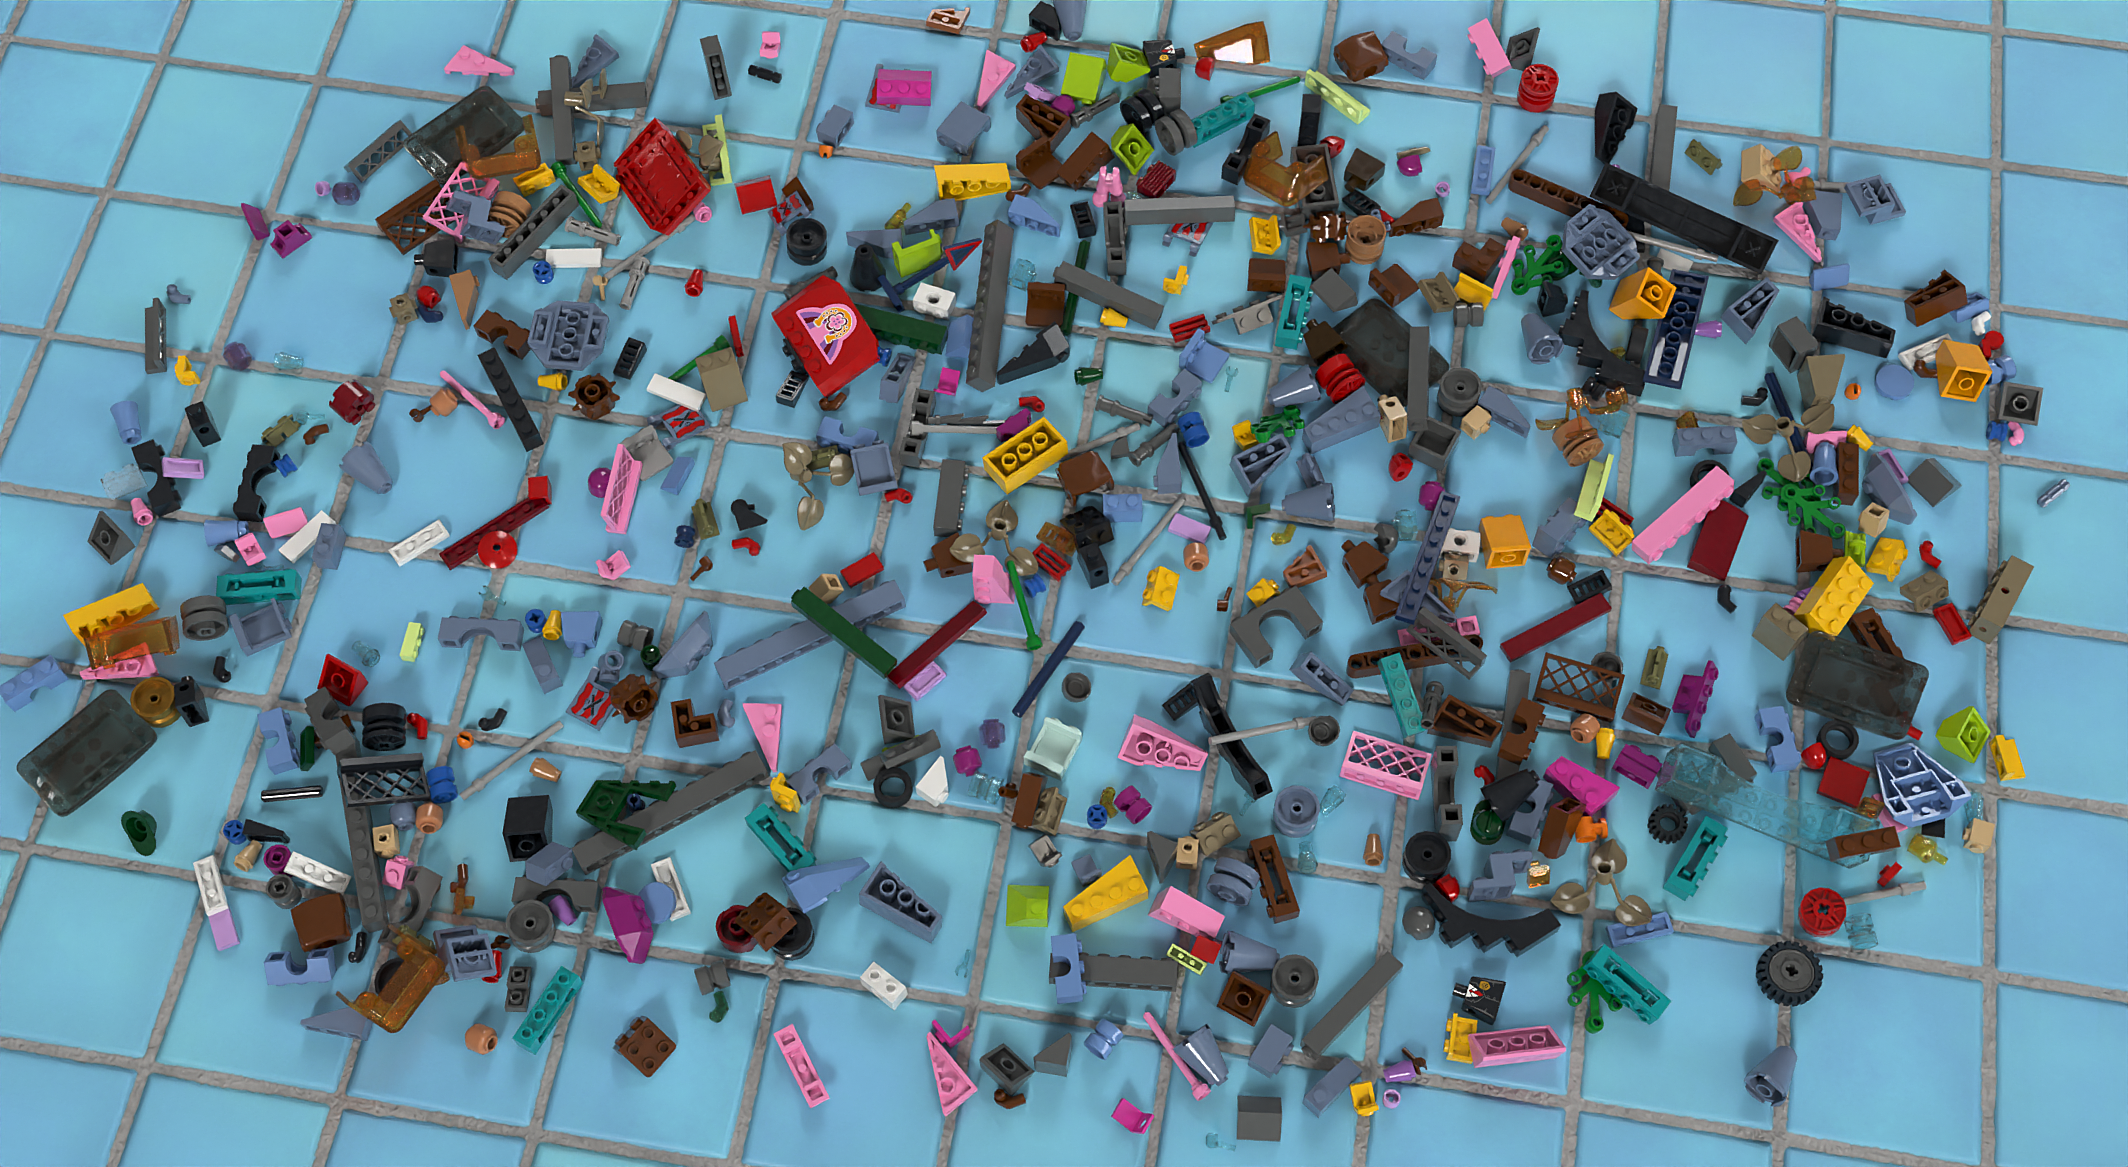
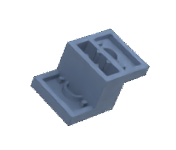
M1880 175L1850 182L1844 187L1859 217L1866 216L1870 225L1902 217L1906 213L1891 183L1885 184Z
M454 191L447 202L446 210L464 215L460 235L496 245L504 234L505 226L500 225L496 221H487L491 205L490 200H486L483 196L469 195L466 191Z
M1518 849L1512 853L1496 851L1490 854L1484 867L1485 877H1478L1471 883L1467 893L1468 902L1510 898L1516 886L1514 874L1527 872L1533 859L1532 852Z
M476 925L434 931L433 938L442 973L451 971L454 982L496 975L497 969L488 934L478 935Z

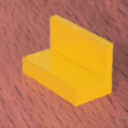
M1460 273L1459 281L1454 288L1458 297L1464 303L1469 305L1470 303L1482 302L1484 312L1491 302L1494 289L1463 273Z
M1996 735L1989 745L2000 781L2025 778L2026 775L2015 740H2005L2004 735Z

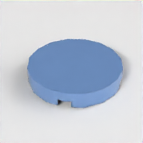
M1891 364L1882 367L1878 371L1874 385L1883 397L1892 398L1891 400H1901L1911 393L1914 387V379L1906 368Z
M660 882L650 883L644 886L638 894L645 903L644 908L652 924H662L667 921L676 908L675 893L666 884Z

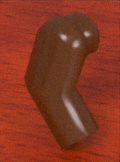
M1024 183L1020 190L1008 191L1005 195L1006 200L1012 202L1016 194L1026 197L1031 190V186Z
M1916 360L1914 362L1913 370L1919 377L1938 378L1937 369H1927L1924 360Z
M1007 783L1005 787H1000L998 790L999 796L1009 799L1016 798L1018 796L1016 784Z

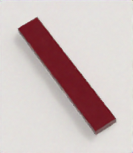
M528 497L445 549L439 555L449 570H452L478 553V544L483 536L493 531H503L509 534L548 509L549 505L544 498L530 500Z
M1599 593L1501 643L1500 648L1511 663L1610 612L1612 607L1602 593Z
M972 601L896 666L886 677L887 680L899 689L903 687L987 614L986 609Z

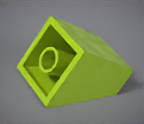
M1070 52L1061 95H1068L1074 102L1075 100L1081 101L1082 104L1087 106L1098 102L1107 73L1105 59Z

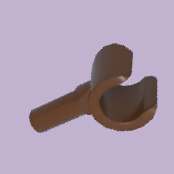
M432 405L420 411L412 409L409 415L414 417L413 420L415 422H422L423 415L431 411Z
M704 556L699 560L701 567L690 577L692 581L704 571H709L713 568V564L708 556Z
M1231 587L1227 588L1224 600H1217V611L1226 612L1228 610V601L1232 591Z
M498 935L495 941L490 944L491 949H509L511 945L504 943L509 937Z
M1406 1047L1401 1050L1412 1060L1417 1075H1421L1419 1067H1424L1427 1070L1424 1058H1416Z

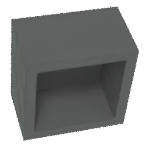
M1159 68V76H1155V97L1163 108L1164 116H1169L1172 111L1181 107L1180 68Z
M1797 316L1779 324L1769 343V347L1790 374L1801 369L1806 357L1813 356L1819 345L1816 338L1808 332L1805 324Z
M1428 416V430L1419 431L1415 434L1410 443L1407 456L1442 472L1459 442L1461 431Z

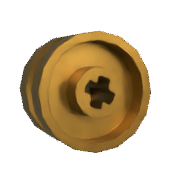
M150 677L144 679L136 685L131 693L130 702L132 709L151 727L163 728L169 726L181 716L175 706L174 686L165 678Z

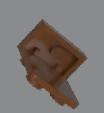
M1044 136L1033 141L1030 146L1020 150L1016 155V168L1037 189H1043L1059 177L1056 172L1062 164L1048 151V140Z
M1251 258L1249 260L1247 291L1284 293L1286 262L1277 259Z
M1393 264L1382 273L1377 268L1370 271L1368 284L1391 308H1394L1419 290L1417 283L1398 264Z
M1028 282L1026 325L1047 327L1055 321L1060 328L1063 324L1065 284Z
M766 892L759 895L753 903L741 911L735 918V922L748 932L765 952L797 924L786 907Z
M645 1016L636 1017L630 1023V1029L625 1034L619 1035L615 1040L613 1049L618 1054L623 1055L644 1076L651 1077L676 1049V1044L649 1018Z

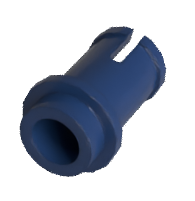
M635 793V797L633 794L628 796L627 802L631 813L645 809V803L638 794Z

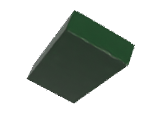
M313 726L305 727L300 734V770L308 772L314 765Z

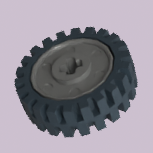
M1781 941L1770 946L1761 955L1756 965L1758 986H1762L1761 991L1763 994L1767 993V998L1770 1000L1775 999L1777 1004L1783 1003V1006L1787 1007L1789 1005H1792V1007L1799 1004L1802 1005L1814 997L1821 987L1823 973L1821 972L1823 968L1822 965L1818 964L1820 962L1819 958H1815L1813 956L1815 953L1812 950L1809 952L1807 946L1803 945L1801 947L1799 942L1791 943V941H1785L1783 943Z

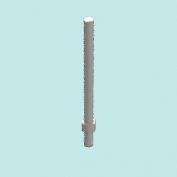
M1544 125L1537 134L1533 135L1529 145L1485 199L1488 204H1492L1509 182L1511 172L1519 169L1535 147L1542 143L1543 137L1549 131L1548 126Z
M693 214L689 215L669 236L665 234L660 235L603 276L610 280L632 265L635 256H645L676 233L680 234L696 218Z
M1627 231L1635 241L1691 255L1695 259L1717 262L1719 255L1705 252V249H1694Z
M1135 423L1125 428L1120 427L1113 433L1068 450L1069 454L1054 464L1118 438L1127 437L1128 434L1140 430V425Z
M1179 497L1130 559L1120 566L1119 572L1111 581L1115 586H1118L1123 578L1132 572V567L1171 521L1175 513L1184 505L1185 500Z
M1316 716L1307 718L1297 717L1293 718L1292 721L1212 736L1208 738V742L1210 745L1289 729L1299 730L1309 726Z
M557 721L482 778H477L471 782L472 785L459 794L461 798L466 800L476 791L480 792L483 790L487 783L563 728V724Z
M1924 881L1912 884L1906 882L1898 884L1897 887L1843 897L1847 906L1896 895L1906 896L1911 895V892L1925 890L1926 883ZM1820 906L1819 911L1827 910V909H1826V908H1825V909H1822L1821 906Z

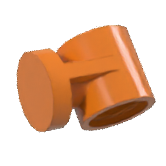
M1590 816L1581 817L1575 831L1576 842H1592L1597 839L1596 835H1599L1600 839L1607 838L1608 827L1605 818H1598V821L1594 823L1593 818Z

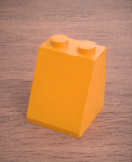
M1647 267L1620 280L1608 310L1622 320L1662 319L1666 315L1677 287Z
M1943 339L1935 354L1940 396L1976 402L1993 371L1978 345Z
M1508 514L1503 517L1487 516L1481 518L1479 533H1481L1480 538L1486 569L1525 566L1531 545L1521 516Z

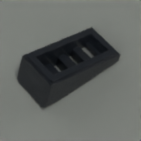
M1356 189L1342 198V202L1358 216H1371L1372 210L1381 209L1379 204Z
M1088 201L1070 205L1078 238L1095 236L1096 228Z
M629 337L623 347L613 374L631 380L647 351L645 343ZM622 366L628 368L629 371L621 369Z
M791 370L775 396L777 403L795 408L809 376ZM796 377V378H799V379H802V380H801V381H798V380H795V379H793V378Z
M1761 471L1736 488L1730 497V501L1741 508L1744 507L1763 483L1767 472Z
M1602 569L1567 586V589L1575 604H1579L1599 593L1604 594L1612 590V585ZM1599 579L1603 585L1601 587L1597 583V580ZM1593 582L1596 589L1592 590L1589 583ZM1584 585L1587 587L1589 593L1587 594L1582 588V586ZM1578 588L1582 596L1578 597L1574 589Z
M1191 682L1162 705L1174 721L1198 706L1197 699L1190 693L1193 690ZM1185 695H1187V696L1189 697V699L1191 700V702H1190L1189 704H1188V702L1184 699V696H1185ZM1180 699L1185 707L1181 708L1176 701ZM1174 704L1179 711L1175 713L1170 705Z
M250 819L245 820L242 833L249 841L289 843L290 838L282 830Z

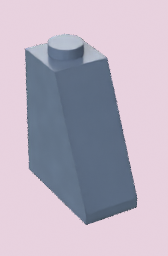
M1805 189L1801 198L1803 202L1802 207L1809 218L1817 238L1836 241L1841 230L1843 194Z

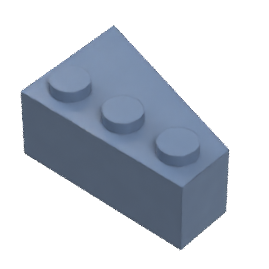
M1766 277L1729 306L1720 318L1747 344L1754 336L1780 290Z
M1283 433L1270 438L1266 443H1260L1232 457L1229 465L1247 497L1289 457L1292 448Z
M1570 497L1556 510L1554 516L1550 515L1547 518L1548 522L1545 526L1540 525L1538 527L1532 544L1533 547L1550 559L1555 554L1559 555L1565 547L1564 543L1567 540L1570 542L1577 533L1575 532L1578 527L1582 528L1588 521L1574 515L1577 502Z

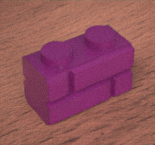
M1625 744L1612 769L1649 789L1663 764L1659 762L1657 757L1653 755L1647 756L1642 753L1639 747Z

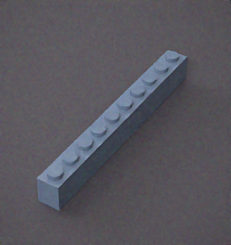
M895 580L882 583L873 590H866L862 595L849 598L844 603L832 606L831 608L860 629L905 608L906 604ZM806 620L801 623H795L784 631H777L767 639H760L754 645L747 648H740L730 656H723L714 665L725 689L728 690L832 642L834 639L810 620Z

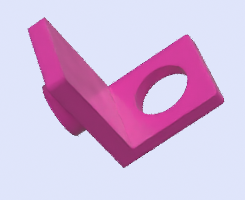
M942 367L938 388L933 389V391L956 396L961 371Z
M936 1020L932 1021L933 1029L936 1031L934 1033L935 1037L941 1044L945 1042L950 1049L971 1033L967 1025L950 1038Z
M1121 1098L1111 1117L1130 1132L1144 1134L1154 1115L1142 1113L1126 1099Z

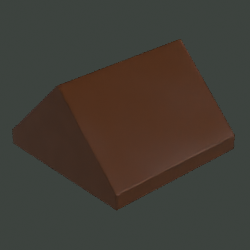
M1633 692L1621 719L1659 736L1671 709Z
M1233 971L1217 1007L1254 1027L1270 1000L1271 991Z

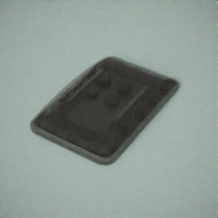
M482 86L404 140L403 146L439 184L445 185L460 162L474 169L525 130L526 124L492 88ZM462 169L459 172V176L461 177L468 172Z
M1370 299L1333 327L1348 346L1339 354H1346L1354 364V368L1358 369L1366 382L1380 395H1387L1388 398L1397 397L1404 408L1408 405L1410 327L1412 326L1381 300ZM1431 344L1429 388L1438 382L1450 368L1449 363Z
M1814 631L1809 634L1787 688L1786 698L1792 705L1833 720L1843 721L1853 727L1880 736L1900 740L1908 733L1928 681L1929 671L1921 664L1822 631Z
M106 690L23 757L17 764V772L56 815L61 817L68 816L135 763L154 745L157 740V734L143 718L139 717L131 705L116 690Z

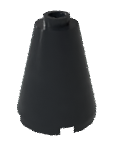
M863 244L855 250L849 275L850 281L854 288L859 291H876L882 287L878 277L883 274L886 277V270L870 245Z
M1524 769L1486 784L1480 790L1485 799L1491 804V808L1497 816L1505 822L1537 789L1540 778L1534 770Z

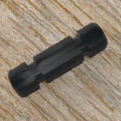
M750 65L748 68V74L752 76L757 75L758 78L768 81L772 80V82L777 84L782 79L780 73H773V71L762 67L758 68V66Z

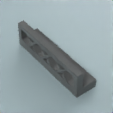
M399 120L346 164L344 168L348 173L352 172L362 183L415 136ZM401 129L408 136L404 141L397 140V132ZM386 142H394L392 152H384V144ZM373 153L380 154V162L378 164L371 163V155ZM360 164L367 165V173L363 177L355 169Z
M153 298V307L145 308V371L147 374L167 372L166 309L159 298Z
M1424 606L1418 612L1414 625L1411 624L1406 630L1469 680L1485 663L1487 655ZM1421 623L1426 627L1427 633H1418L1414 628ZM1430 637H1439L1442 640V645L1435 646L1431 643ZM1446 649L1457 651L1458 658H1450L1447 655ZM1470 661L1475 667L1468 672L1463 668L1462 662Z

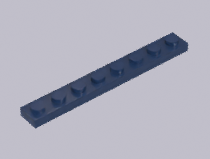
M1444 491L1441 492L1395 614L1396 620L1414 625L1457 510L1460 496Z

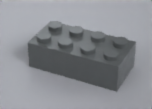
M1327 143L1291 147L1290 163L1300 214L1304 213L1306 219H1309L1310 214H1313L1315 217L1317 216L1316 212L1335 211V214H1338L1339 199Z

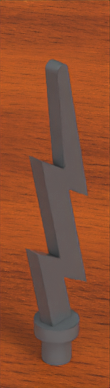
M964 413L941 417L940 415L927 417V424L1000 426L1005 422V420L985 421L989 418L988 415L961 419Z

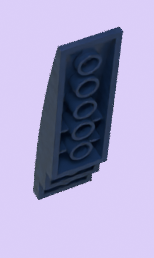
M1672 269L1668 282L1677 288L1665 317L1658 319L1643 382L1681 390L1709 276Z

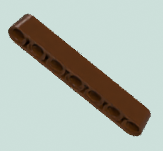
M1515 169L1511 172L1508 188L1513 193L1570 217H1574L1591 204L1596 208L1610 212L1626 229L1628 216L1622 211L1522 169Z
M1479 635L1463 636L1478 649H1482L1483 640ZM1442 640L1431 641V643L1435 646L1442 645ZM1418 643L1351 655L1347 662L1346 673L1349 677L1355 679L1381 675L1378 665H1374L1371 662H1378L1382 658L1400 653L1406 670L1445 664L1447 662L1438 655H1432L1430 653L1431 650L1424 644ZM1446 649L1447 655L1450 658H1458V652ZM1415 654L1419 658L1415 659L1412 658L1410 655ZM1357 664L1360 668H1353L1351 665Z

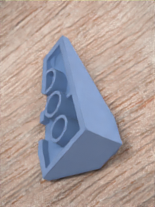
M862 857L793 870L787 873L781 880L789 899L803 913H806L828 900L827 895L832 891H840L842 889L841 885L845 881H853L870 868V865Z

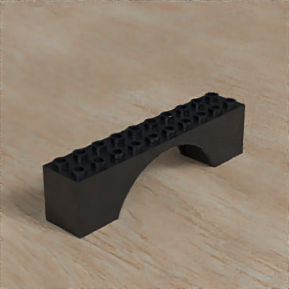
M1605 163L1589 196L1761 275L1779 241L1608 163Z

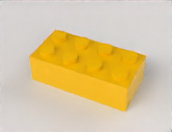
M1042 417L982 457L984 470L1008 495L1069 453L1066 439L1045 417Z
M1850 556L1833 558L1793 616L1808 628L1810 635L1818 643L1834 641L1874 583Z

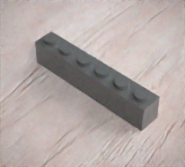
M561 184L490 256L488 260L492 270L507 280L579 206L575 193Z
M1085 952L1078 953L1079 961L1083 960L1084 973L1081 974V981H1085L1086 986L1176 992L1178 961H1173L1172 958L1152 960L1148 956H1142L1140 959L1131 958L1129 955L1110 957L1108 954L1090 956ZM1051 953L1049 984H1055V977L1067 975L1070 967L1064 962L1053 963Z

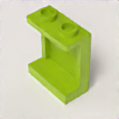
M933 229L929 230L930 239L905 249L901 248L898 241L891 243L894 265L901 278L924 270L941 259V255H943L940 246L942 241L939 234H935Z

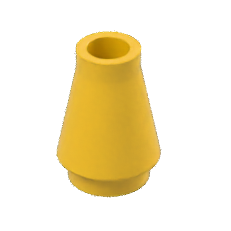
M1104 308L1100 322L1106 326L1125 328L1128 317L1121 315L1111 308Z
M562 373L539 375L538 377L539 386L556 391L565 390L568 384L567 376Z
M1853 424L1848 429L1846 441L1859 444V448L1865 452L1873 445V442L1859 426L1857 427Z
M550 611V615L542 629L544 638L557 640L562 635L560 611Z
M1609 728L1599 729L1595 737L1597 758L1609 759L1616 737L1614 730Z

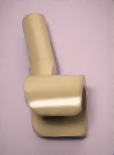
M596 275L593 277V283L595 286H599L601 301H605L604 286L607 285L608 279Z

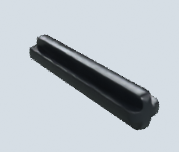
M316 785L263 790L261 792V800L263 802L322 797L323 787Z

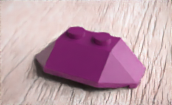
M605 886L602 888V901L615 938L622 951L627 955L626 958L629 963L643 964L654 934L651 920L648 918L644 908L645 903L638 895L619 888Z

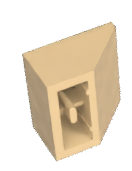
M1762 144L1743 150L1741 152V181L1751 190L1779 192L1782 181L1780 176V168L1782 167L1780 159L1776 158Z

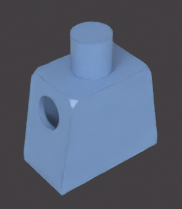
M599 611L561 612L563 636L567 648L573 649L574 657H585V650L595 648L597 645L603 620Z

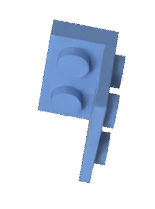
M1198 328L1179 355V368H1185L1191 374L1208 383H1212L1228 360L1229 353L1207 343L1204 339L1205 331Z

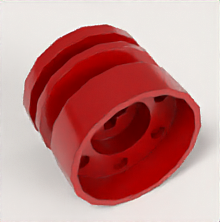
M1534 64L1525 68L1517 92L1519 105L1523 109L1535 113L1544 112L1549 109L1554 102L1559 77L1557 72L1544 64Z
M1339 354L1330 358L1315 373L1316 381L1326 390V394L1334 404L1340 403L1364 386L1366 381L1358 369L1354 368V364L1346 354Z
M1816 888L1809 891L1801 901L1798 908V920L1806 933L1814 937H1828L1840 929L1846 917L1847 907L1844 899L1830 888ZM1820 906L1822 909H1827L1826 915L1823 912H1818Z

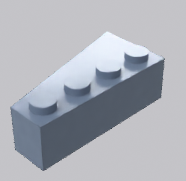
M1362 386L1304 427L1302 440L1311 455L1379 427L1381 415L1365 387Z
M881 861L860 891L859 904L932 943L942 927V916L925 900L920 899L913 889L909 886L907 887Z

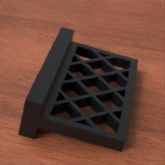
M413 753L340 759L337 775L341 779L347 808L430 800L431 795L423 767V754ZM409 772H419L417 780L408 775ZM396 773L400 777L397 781H394L387 775ZM368 775H376L379 779L374 783L366 777ZM346 777H356L359 780L354 785L347 781ZM403 778L412 783L409 789L399 784ZM383 780L392 785L388 791L379 786ZM364 782L371 788L368 792H365L358 786ZM417 786L424 791V794L417 795L412 790ZM394 788H397L404 792L402 796H395L391 792ZM374 790H377L378 792L382 793L383 796L381 798H375L370 794ZM355 791L363 797L360 800H351L350 795Z

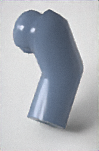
M1378 209L1372 210L1371 216H1375L1382 221L1380 211ZM1389 221L1383 222V224L1385 225L1386 231H1390V230H1391L1390 222H1389Z
M170 284L167 286V296L173 303H191V296L180 294L176 285Z
M724 699L717 716L721 725L731 728L735 724V719L729 713L733 702Z

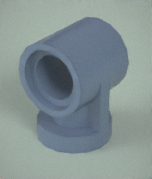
M612 650L600 656L598 660L600 668L599 681L605 683L619 682L620 668L624 663V658L620 652ZM608 657L613 659V666L608 663Z

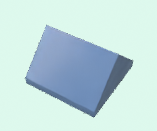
M968 314L949 323L946 357L968 358L974 320Z

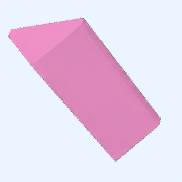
M1550 1025L1468 1034L1474 1068L1555 1059L1566 1051L1565 1045Z

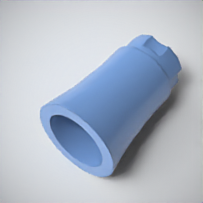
M121 401L112 405L110 411L115 419L122 442L132 445L141 441L137 403L134 401Z
M1828 442L1820 443L1816 446L1810 479L1817 485H1831L1838 479L1835 446Z
M205 520L204 524L205 539L208 547L234 542L236 539L250 533L247 521Z

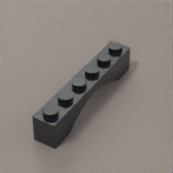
M495 347L477 355L526 452L543 445L540 433Z

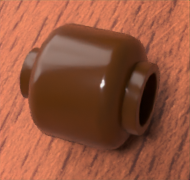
M1564 556L1554 557L1546 568L1548 577L1560 585H1564L1567 581L1571 583L1577 574L1574 571L1576 568L1575 563Z

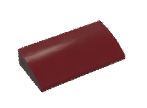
M1721 500L1716 509L1710 510L1707 513L1687 568L1725 581L1749 516L1734 505Z

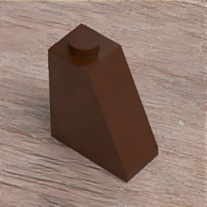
M1032 772L1023 773L1011 822L1016 823L1017 827L1028 829V826H1032L1034 814L1040 803L1041 793L1047 784V776Z
M1567 797L1551 805L1537 851L1543 853L1549 859H1557L1564 855L1586 809V804Z

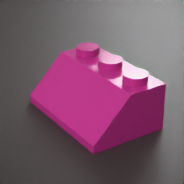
M879 69L877 104L931 106L932 71Z

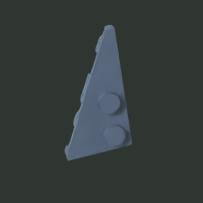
M597 34L594 35L591 47H588L586 55L583 56L576 76L572 77V88L580 87L585 81L602 71L601 68H606L619 58L618 52Z
M1041 44L1038 45L1035 54L1029 57L1027 64L1018 72L1013 84L1010 83L1007 87V91L1004 94L1006 99L1025 90L1024 87L1027 82L1036 84L1059 72L1058 65Z
M1408 570L1404 571L1382 589L1380 595L1400 603L1411 573ZM1427 589L1420 610L1424 606L1438 618L1453 623L1457 616Z

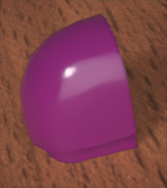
M1419 155L1401 158L1396 163L1399 171L1405 176H1418V173L1422 172Z

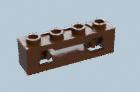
M1873 607L1852 615L1846 625L1881 682L1885 683L1888 690L1908 683L1914 676L1913 669L1904 659L1901 649L1894 643L1890 631L1884 627L1880 615L1875 612Z
M1274 834L1251 840L1247 849V855L1250 861L1253 860L1255 865L1253 869L1260 876L1261 887L1259 889L1262 898H1266L1268 906H1266L1268 917L1273 918L1274 924L1299 917L1300 909ZM1271 858H1273L1272 867L1282 893L1277 896V900L1274 898L1275 890L1266 867L1267 863H1271Z

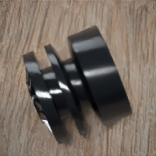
M376 703L365 707L362 711V725L364 726L362 730L363 746L375 751H392L405 746V708L394 703Z

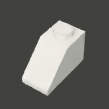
M941 756L916 786L917 795L935 807L940 803H944L949 796L944 758Z

